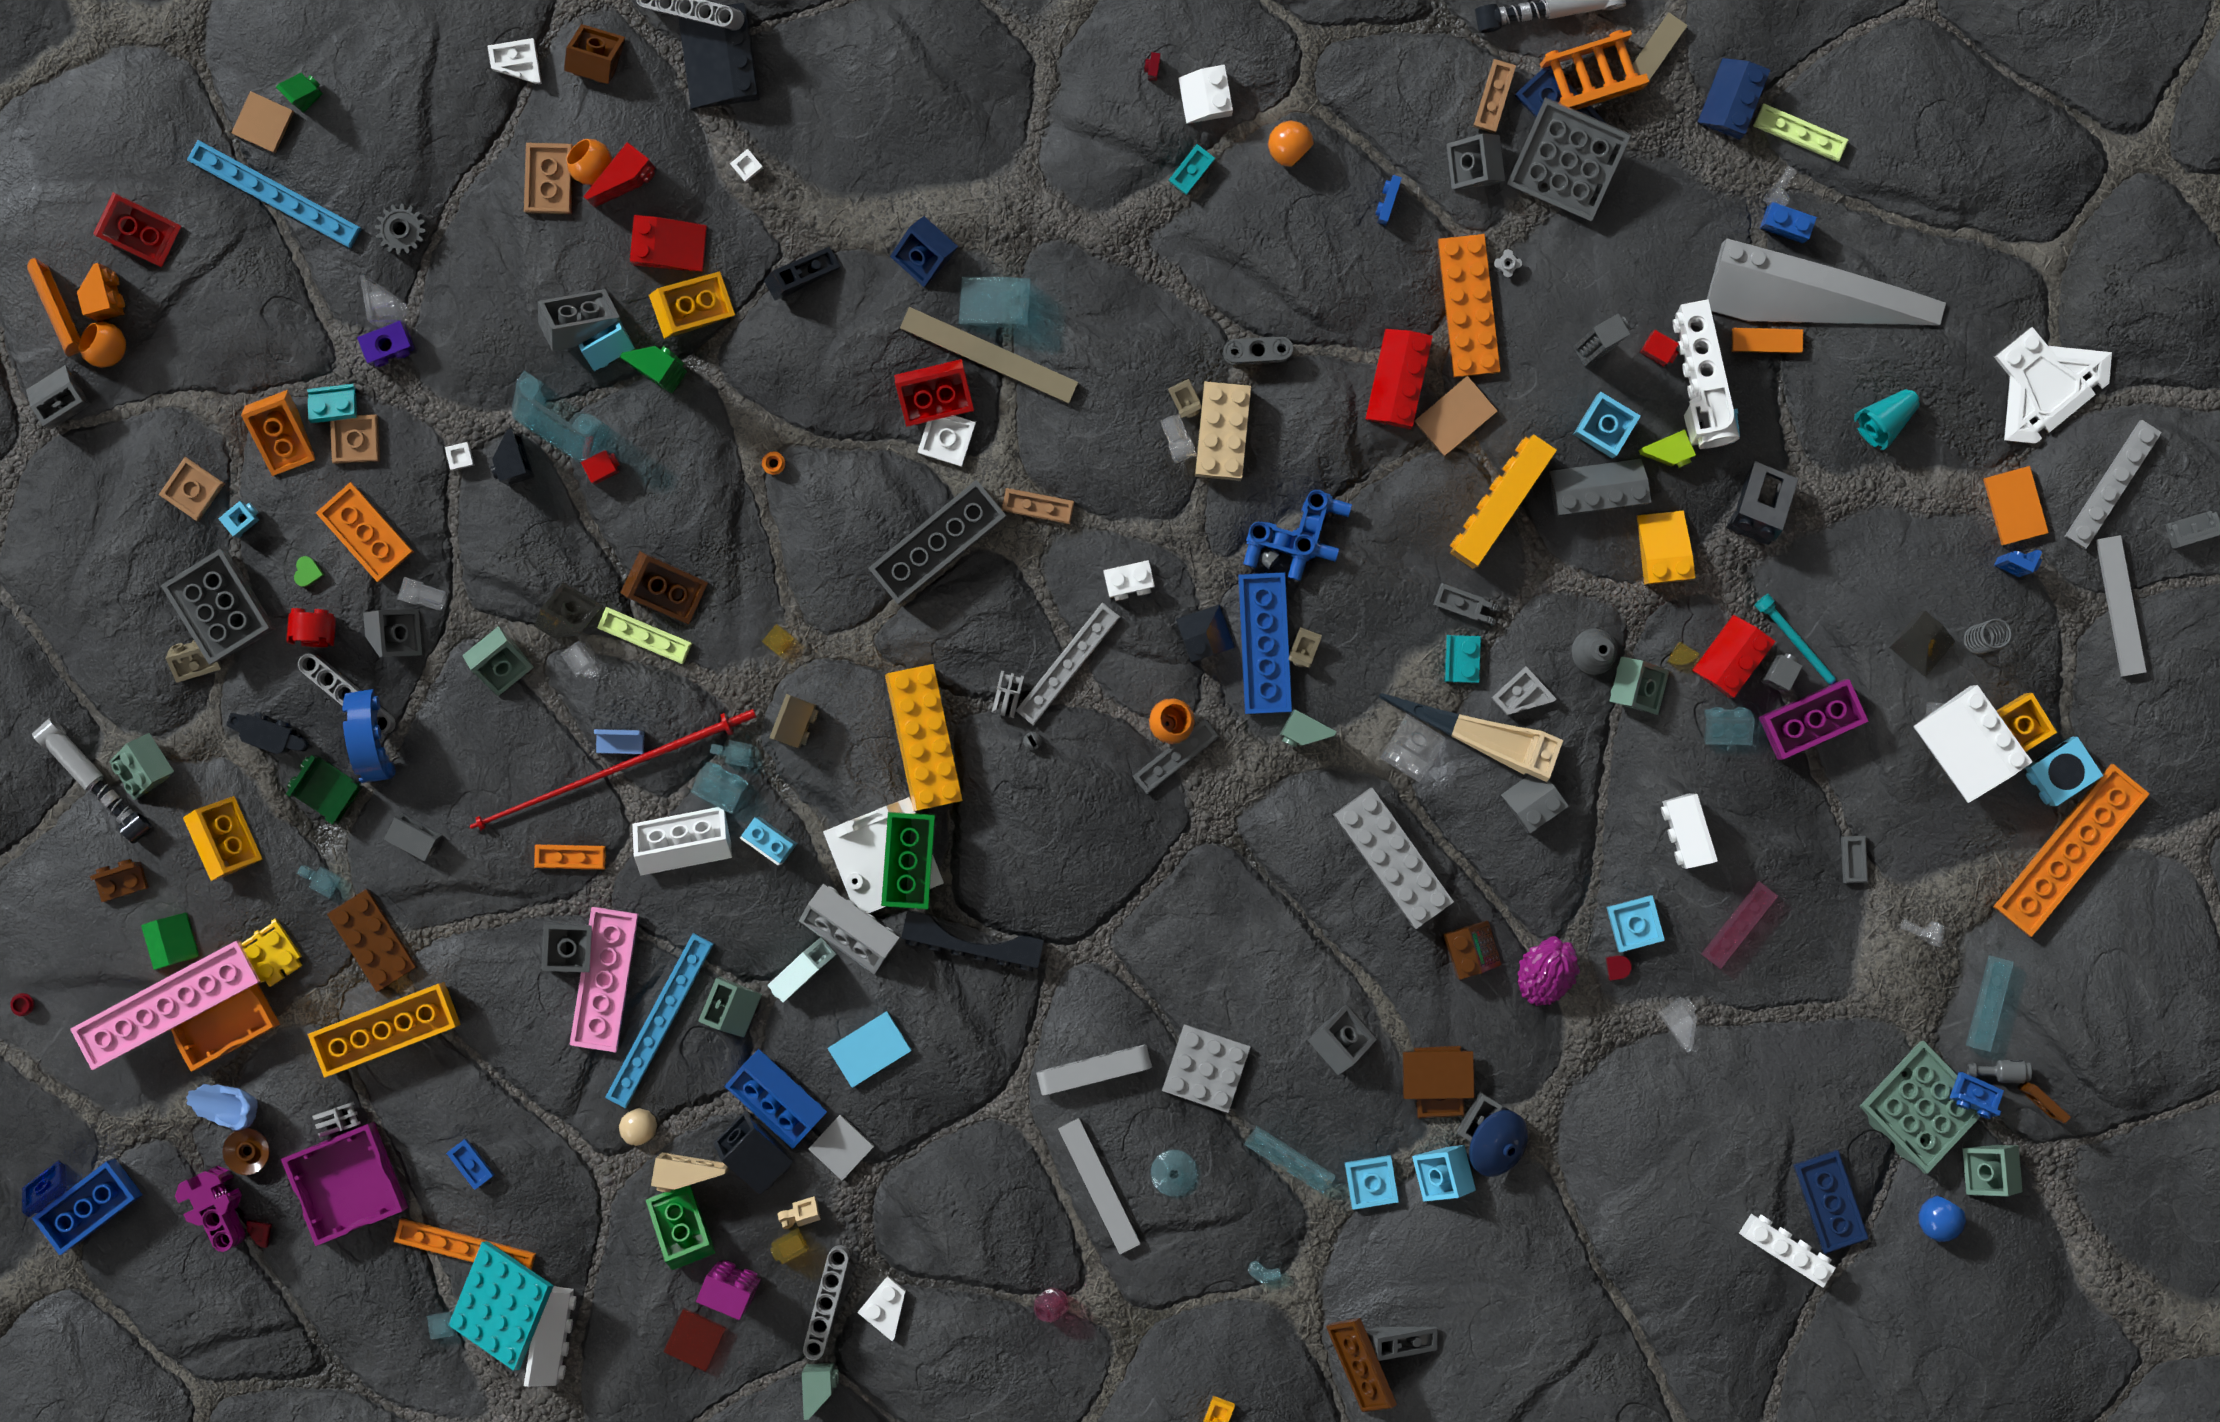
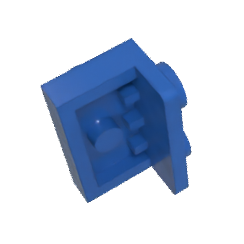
M1959 1072L1950 1099L1956 1101V1105L1967 1110L1972 1108L1978 1111L1977 1114L1979 1116L1991 1119V1117L2000 1116L2001 1111L1997 1109L2004 1090L1966 1073Z

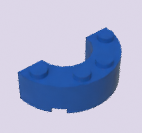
M373 689L345 693L343 700V712H347V721L343 722L347 752L354 774L362 777L359 778L361 783L387 780L395 775L394 763L390 762L385 748L381 747L379 741L381 739V729L377 725L378 710H380L379 697L374 695Z

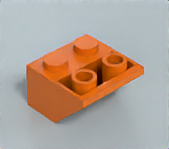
M100 263L93 264L77 291L84 316L98 322L124 315L123 307H125V302L117 289L119 279L115 271L113 272L112 269Z

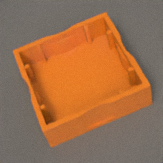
M257 983L172 1028L171 1031L180 1053L192 1072L279 1026L280 1023Z

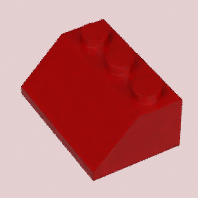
M962 359L894 375L906 427L974 411Z
M1732 615L1692 671L1728 698H1734L1776 641L1752 624Z

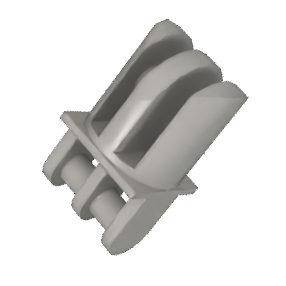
M1001 671L991 713L996 714L1001 692H1005L1000 715L1005 716L1010 695L1013 694L1014 699L1009 717L1014 718L1024 676L1021 675L1020 678L1014 676V673L1008 675ZM1002 680L1009 682L1007 689L1001 688ZM1012 683L1019 684L1017 691L1011 690Z
M354 1102L312 1116L313 1120L334 1114V1118L315 1124L316 1129L334 1123L338 1126L318 1133L319 1138L361 1124L356 1117L358 1113L353 1108ZM343 1108H346L347 1115H343ZM348 1117L351 1122L350 1125H347L345 1119Z

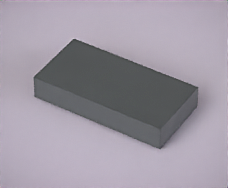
M1866 836L1841 837L1843 883L1868 882Z

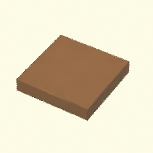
M250 91L231 133L276 153L294 111Z
M357 415V418L330 421L333 464L380 462L378 415Z
M184 457L159 495L194 520L200 521L225 483L189 458Z

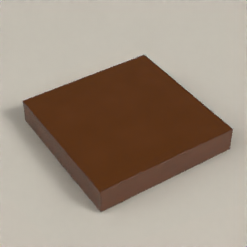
M2025 1082L2018 1086V1089L2051 1119L2066 1123L2071 1118L2036 1085Z

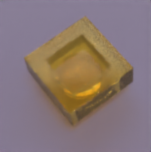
M776 624L762 642L778 656H781L795 638Z

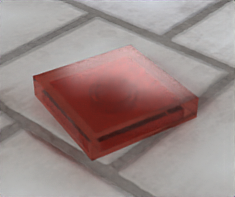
M684 1308L664 1349V1353L706 1371L726 1327Z

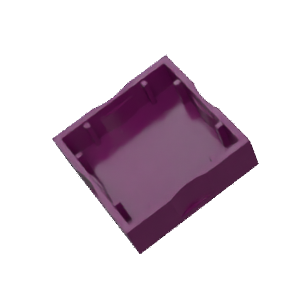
M374 1121L281 1159L292 1189L300 1200L303 1216L315 1246L408 1208Z

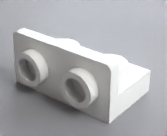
M1149 560L1103 570L1109 598L1114 597L1115 601L1129 598L1128 594L1137 592L1138 596L1149 594L1151 589L1155 588Z

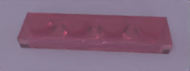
M1758 881L1701 955L1721 969L1778 895Z

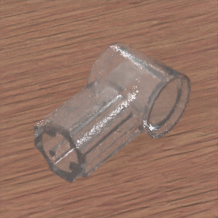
M1179 414L1160 421L1169 442L1168 448L1175 464L1197 456L1190 436H1187Z
M404 577L397 599L442 611L448 592Z

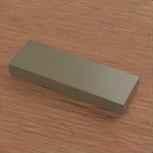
M1668 12L1632 64L1635 73H1638V75L1646 73L1650 80L1688 25Z

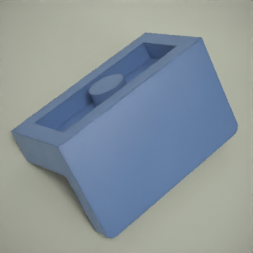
M594 729V734H597L596 753L644 754V731Z

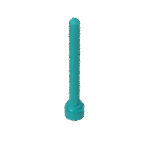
M1769 593L1757 601L1754 606L1760 613L1763 612L1765 615L1768 614L1828 684H1834L1836 678L1775 609V600Z

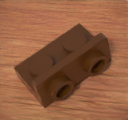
M132 859L118 862L119 867L110 869V866L96 869V874L91 875L90 879L91 881L95 880L101 902L149 888L141 861L132 862Z

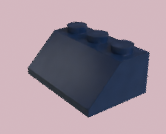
M1722 58L1697 123L1740 140L1746 134L1770 69L1750 61Z

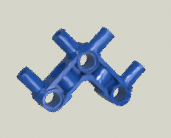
M1313 490L1308 494L1302 506L1301 513L1303 515L1299 528L1296 530L1288 531L1278 528L1276 524L1255 522L1248 531L1246 539L1248 548L1243 565L1256 568L1261 549H1264V547L1290 554L1293 557L1288 578L1301 581L1306 561L1309 562V560L1317 556L1335 562L1339 548L1319 543L1320 540H1318L1325 513L1331 512L1348 517L1352 504L1333 499L1331 494L1324 493L1321 490ZM1313 495H1318L1322 498L1323 504L1320 507H1314L1311 504L1310 498ZM1255 527H1262L1265 530V537L1262 539L1255 538L1253 536V529ZM1299 540H1307L1310 544V549L1306 552L1300 551L1297 546Z

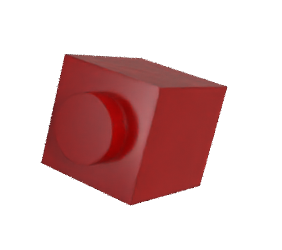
M1654 330L1651 332L1640 353L1665 366L1668 362L1673 363L1679 351L1676 348L1679 343Z
M607 450L581 462L590 482L594 485L619 473L617 466L620 463L614 453L610 454Z

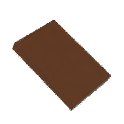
M1461 1046L1416 1047L1414 1051H1461ZM1464 1098L1416 1099L1417 1118L1464 1116Z
M1473 1051L1403 1052V1099L1474 1098Z

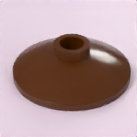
M246 1128L234 1131L224 1142L223 1159L229 1169L237 1174H254L260 1171L269 1159L270 1148L268 1141L263 1134L255 1129ZM247 1146L251 1147L252 1153L250 1155L246 1154L245 1148Z

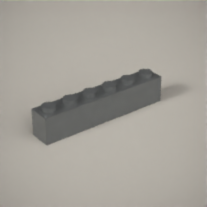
M1618 313L1592 328L1573 346L1584 367L1608 354L1630 335L1628 331L1630 330V325L1625 317L1621 318Z

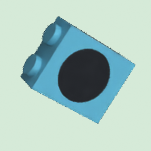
M2078 737L2068 738L2025 767L2028 772L2026 773L2028 780L2032 785L2036 784L2040 790L2039 796L2041 800L2050 806H2058L2103 776Z

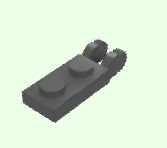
M1444 583L1440 584L1433 603L1434 606L1491 625H1495L1496 620L1490 616L1480 614L1482 606L1495 612H1500L1501 606L1485 601V598Z

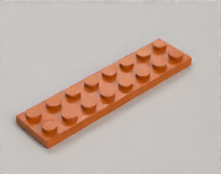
M2110 764L2103 773V776L2096 781L1993 907L2026 935L2032 937L2147 798L2149 793L2116 765Z

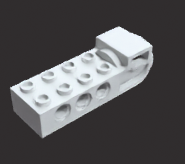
M1709 299L1682 304L1676 313L1675 319H1673V328L1675 333H1679L1678 351L1680 355L1684 356L1683 373L1685 377L1689 378L1690 382L1688 386L1690 405L1684 415L1689 440L1692 446L1699 444V449L1724 446L1740 438ZM1699 422H1702L1704 429H1700Z

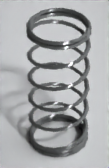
M1992 619L1971 626L1965 632L1964 644L1974 654L1991 652L2009 644L2012 638V630L2004 620ZM1999 623H2001V624L2005 627V630H2006V639H2005V631H2004V628H2003ZM1993 626H1995V627L1998 629V632H1999V642H1998V633H1997V630H1996ZM1985 629L1990 633L1991 644L1985 640ZM1976 632H1977V639H1978V641H1979V643H1980L1981 645H1979L1978 642H1977V640H1976Z

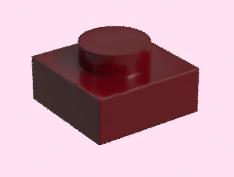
M1151 52V58H1146L1144 72L1148 73V80L1157 81L1161 53Z

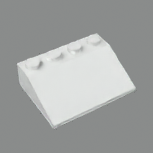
M1978 685L1969 686L1913 726L1967 803L2006 781L2032 763L2029 756Z

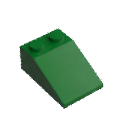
M691 1185L675 1190L671 1189V1192H664L646 1199L664 1260L671 1270L716 1253Z

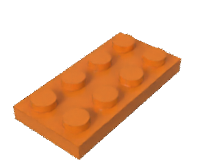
M352 482L347 484L316 512L377 582L382 581L414 552Z

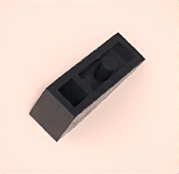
M829 246L773 270L764 282L776 301L804 288L839 269L841 266Z

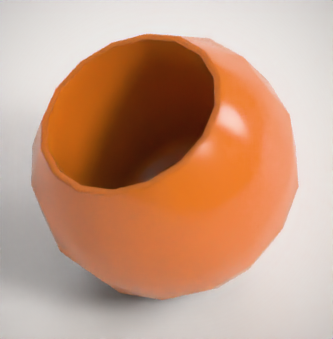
M1286 121L1277 125L1269 135L1268 140L1269 153L1273 159L1280 165L1292 167L1314 144L1313 135L1308 127L1296 121Z
M583 139L574 145L567 155L568 172L578 182L584 185H593L611 163V152L606 145L596 139Z
M104 321L90 324L83 332L79 341V351L83 359L89 364L100 368L110 367L123 358L126 352V340L122 331L115 325Z
M1174 698L1158 702L1151 710L1149 718L1150 730L1153 735L1161 742L1168 744H1177L1186 740L1192 733L1195 723L1194 713L1190 706L1184 701Z

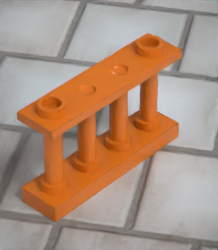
M1618 30L1611 33L1610 37L1563 52L1554 50L1545 54L1540 67H1552L1562 95L1559 101L1560 104L1578 110L1646 87L1649 83L1646 73L1642 75L1635 73L1624 43L1631 37V30L1626 32ZM1614 45L1626 74L1625 80L1620 82L1613 79L1603 49ZM1592 52L1595 54L1605 82L1603 84L1604 87L1598 89L1595 86L1592 87L1582 59L1583 55ZM1573 59L1583 87L1582 94L1574 96L1570 92L1560 62Z

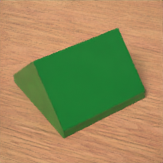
M187 912L141 925L154 970L200 957Z

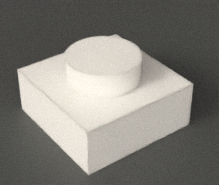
M748 149L730 163L745 183L763 169V166Z
M469 442L445 447L450 470L453 471L474 465Z

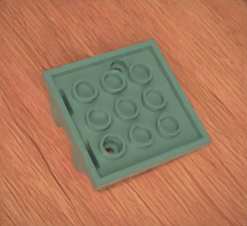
M1920 1041L1859 1106L1868 1115L1869 1124L1875 1130L1886 1135L1894 1143L1896 1152L1902 1158L1915 1164L1924 1174H1928L1981 1117L1977 1114V1110L1961 1108L1956 1105V1101L1950 1099L1957 1075L1925 1041ZM1903 1071L1906 1072L1905 1077L1902 1076ZM1920 1138L1924 1139V1142L1922 1144L1920 1142Z

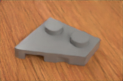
M1526 666L1491 697L1506 715L1556 700L1551 692Z

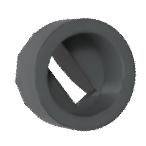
M1266 549L1261 554L1260 559L1265 567L1271 569L1281 555L1273 549Z
M1036 732L1027 733L1023 738L1024 746L1029 750L1038 749L1042 744L1041 736ZM1030 735H1032L1033 740L1037 744L1034 747L1028 739Z

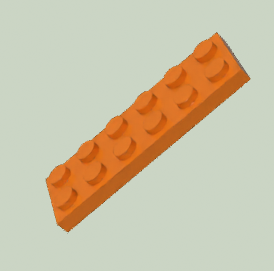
M1485 234L1438 239L1453 378L1499 373L1500 364Z

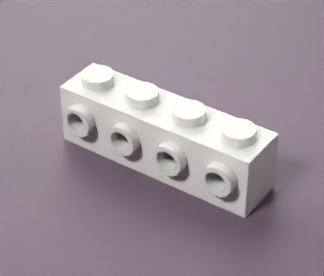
M1753 1214L1749 1216L1739 1234L1821 1287L1825 1286L1836 1269L1830 1264L1832 1261L1821 1252H1819L1818 1256L1810 1251L1812 1247L1802 1240L1796 1243L1790 1239L1792 1234L1782 1227L1779 1230L1771 1227L1772 1221L1760 1214L1759 1218Z

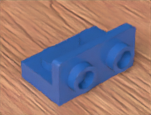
M2035 550L2027 554L2018 551L2010 552L1997 557L1994 566L2017 577H2022L2038 570L2042 562L2040 558L2042 551Z

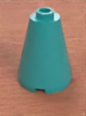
M1904 389L1859 410L1854 417V421H1858L1860 427L1857 428L1859 433L1871 446L1877 447L1879 445L1882 447L1881 450L1886 449L1892 444L1919 408V396L1912 390Z

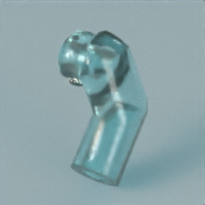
M1253 1261L1249 1264V1274L1260 1283L1282 1280L1279 1268L1267 1270L1258 1261Z

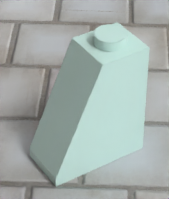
M820 937L767 986L775 997L784 1002L829 962L836 953Z

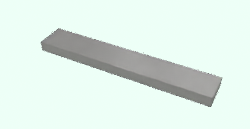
M2121 535L2097 539V550L2121 676L2146 672Z
M1101 603L1016 709V712L1034 726L1119 620L1120 616L1104 603Z
M1077 1118L1059 1127L1058 1130L1119 1254L1140 1245V1241L1080 1119Z

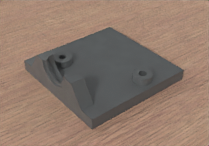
M1545 97L1507 185L1592 221L1631 134ZM1599 143L1603 144L1604 147L1602 149L1598 148L1597 145ZM1542 183H1547V188H1542Z

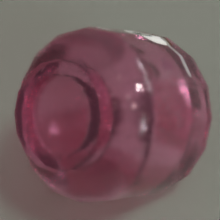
M1050 1287L1046 1289L1034 1301V1313L1039 1320L1044 1322H1055L1068 1310L1066 1294L1056 1288Z

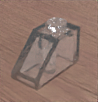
M1678 997L1657 1013L1683 1050L1690 1052L1693 1047L1697 1016L1694 1011L1697 1009L1689 999L1685 1000L1682 997Z

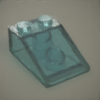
M962 277L959 324L1028 329L1031 279L1014 277Z

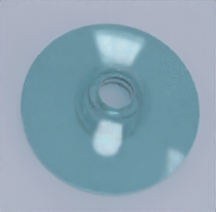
M1173 1149L1162 1152L1155 1158L1151 1166L1152 1182L1157 1190L1165 1195H1183L1196 1182V1164L1187 1153L1181 1150ZM1177 1170L1179 1174L1176 1178H1172L1169 1175L1170 1171Z

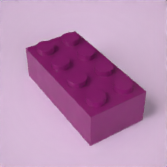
M1850 679L1841 680L1759 717L1777 760L1788 758L1869 722Z
M727 1260L718 1261L706 1275L696 1302L740 1320L751 1305L761 1279L757 1277V1273L751 1270L744 1269V1271L736 1269V1265Z

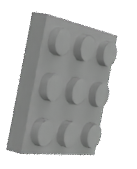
M1184 1024L1162 1091L1229 1113L1250 1046Z

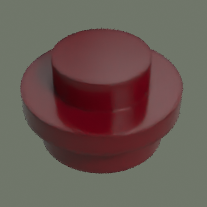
M27 993L15 995L10 1002L11 1010L17 1016L29 1015L35 1006L33 998Z

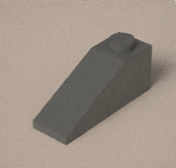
M1379 1327L1366 1330L1378 1361L1437 1350V1327Z

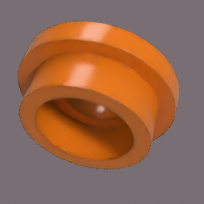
M769 452L763 457L762 467L770 475L780 474L785 468V459L778 452ZM773 459L778 461V465L775 468L770 467V461Z

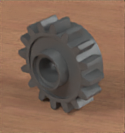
M401 204L400 208L397 209L395 205H391L392 211L383 210L384 218L377 217L381 225L375 226V229L380 231L376 238L383 240L380 245L383 248L388 247V252L390 253L396 250L399 256H402L403 251L411 255L412 249H420L418 246L420 242L425 243L423 235L428 234V231L423 229V226L427 223L425 220H419L422 214L420 212L414 214L415 208L412 206L406 209V206ZM406 225L405 233L398 235V227Z

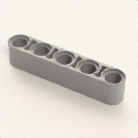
M636 0L640 6L653 11L730 30H738L744 23V15L740 10L706 0H672L670 7L669 2L671 0H651L650 2L649 0Z
M305 654L300 657L298 661L299 670L342 706L344 700L342 692L345 688H349L351 692L361 691L320 656ZM311 658L316 662V666L312 671L307 668V662ZM328 673H331L334 681L328 686L324 679ZM380 706L377 714V725L379 719L384 717L387 720V727L381 730V734L391 733L395 728V719Z
M1140 1045L1036 1072L1041 1095H1048L1152 1068L1147 1045Z
M842 1245L833 1247L827 1256L803 1347L804 1355L810 1360H817L822 1357L827 1346L850 1259L849 1250ZM841 1252L845 1257V1261L842 1263L835 1262L833 1260V1253ZM831 1274L837 1276L839 1283L837 1285H830L827 1282V1276ZM824 1297L830 1298L833 1306L830 1308L823 1307L821 1299ZM823 1320L827 1328L825 1330H818L815 1327V1321ZM809 1344H819L821 1351L818 1353L811 1352Z

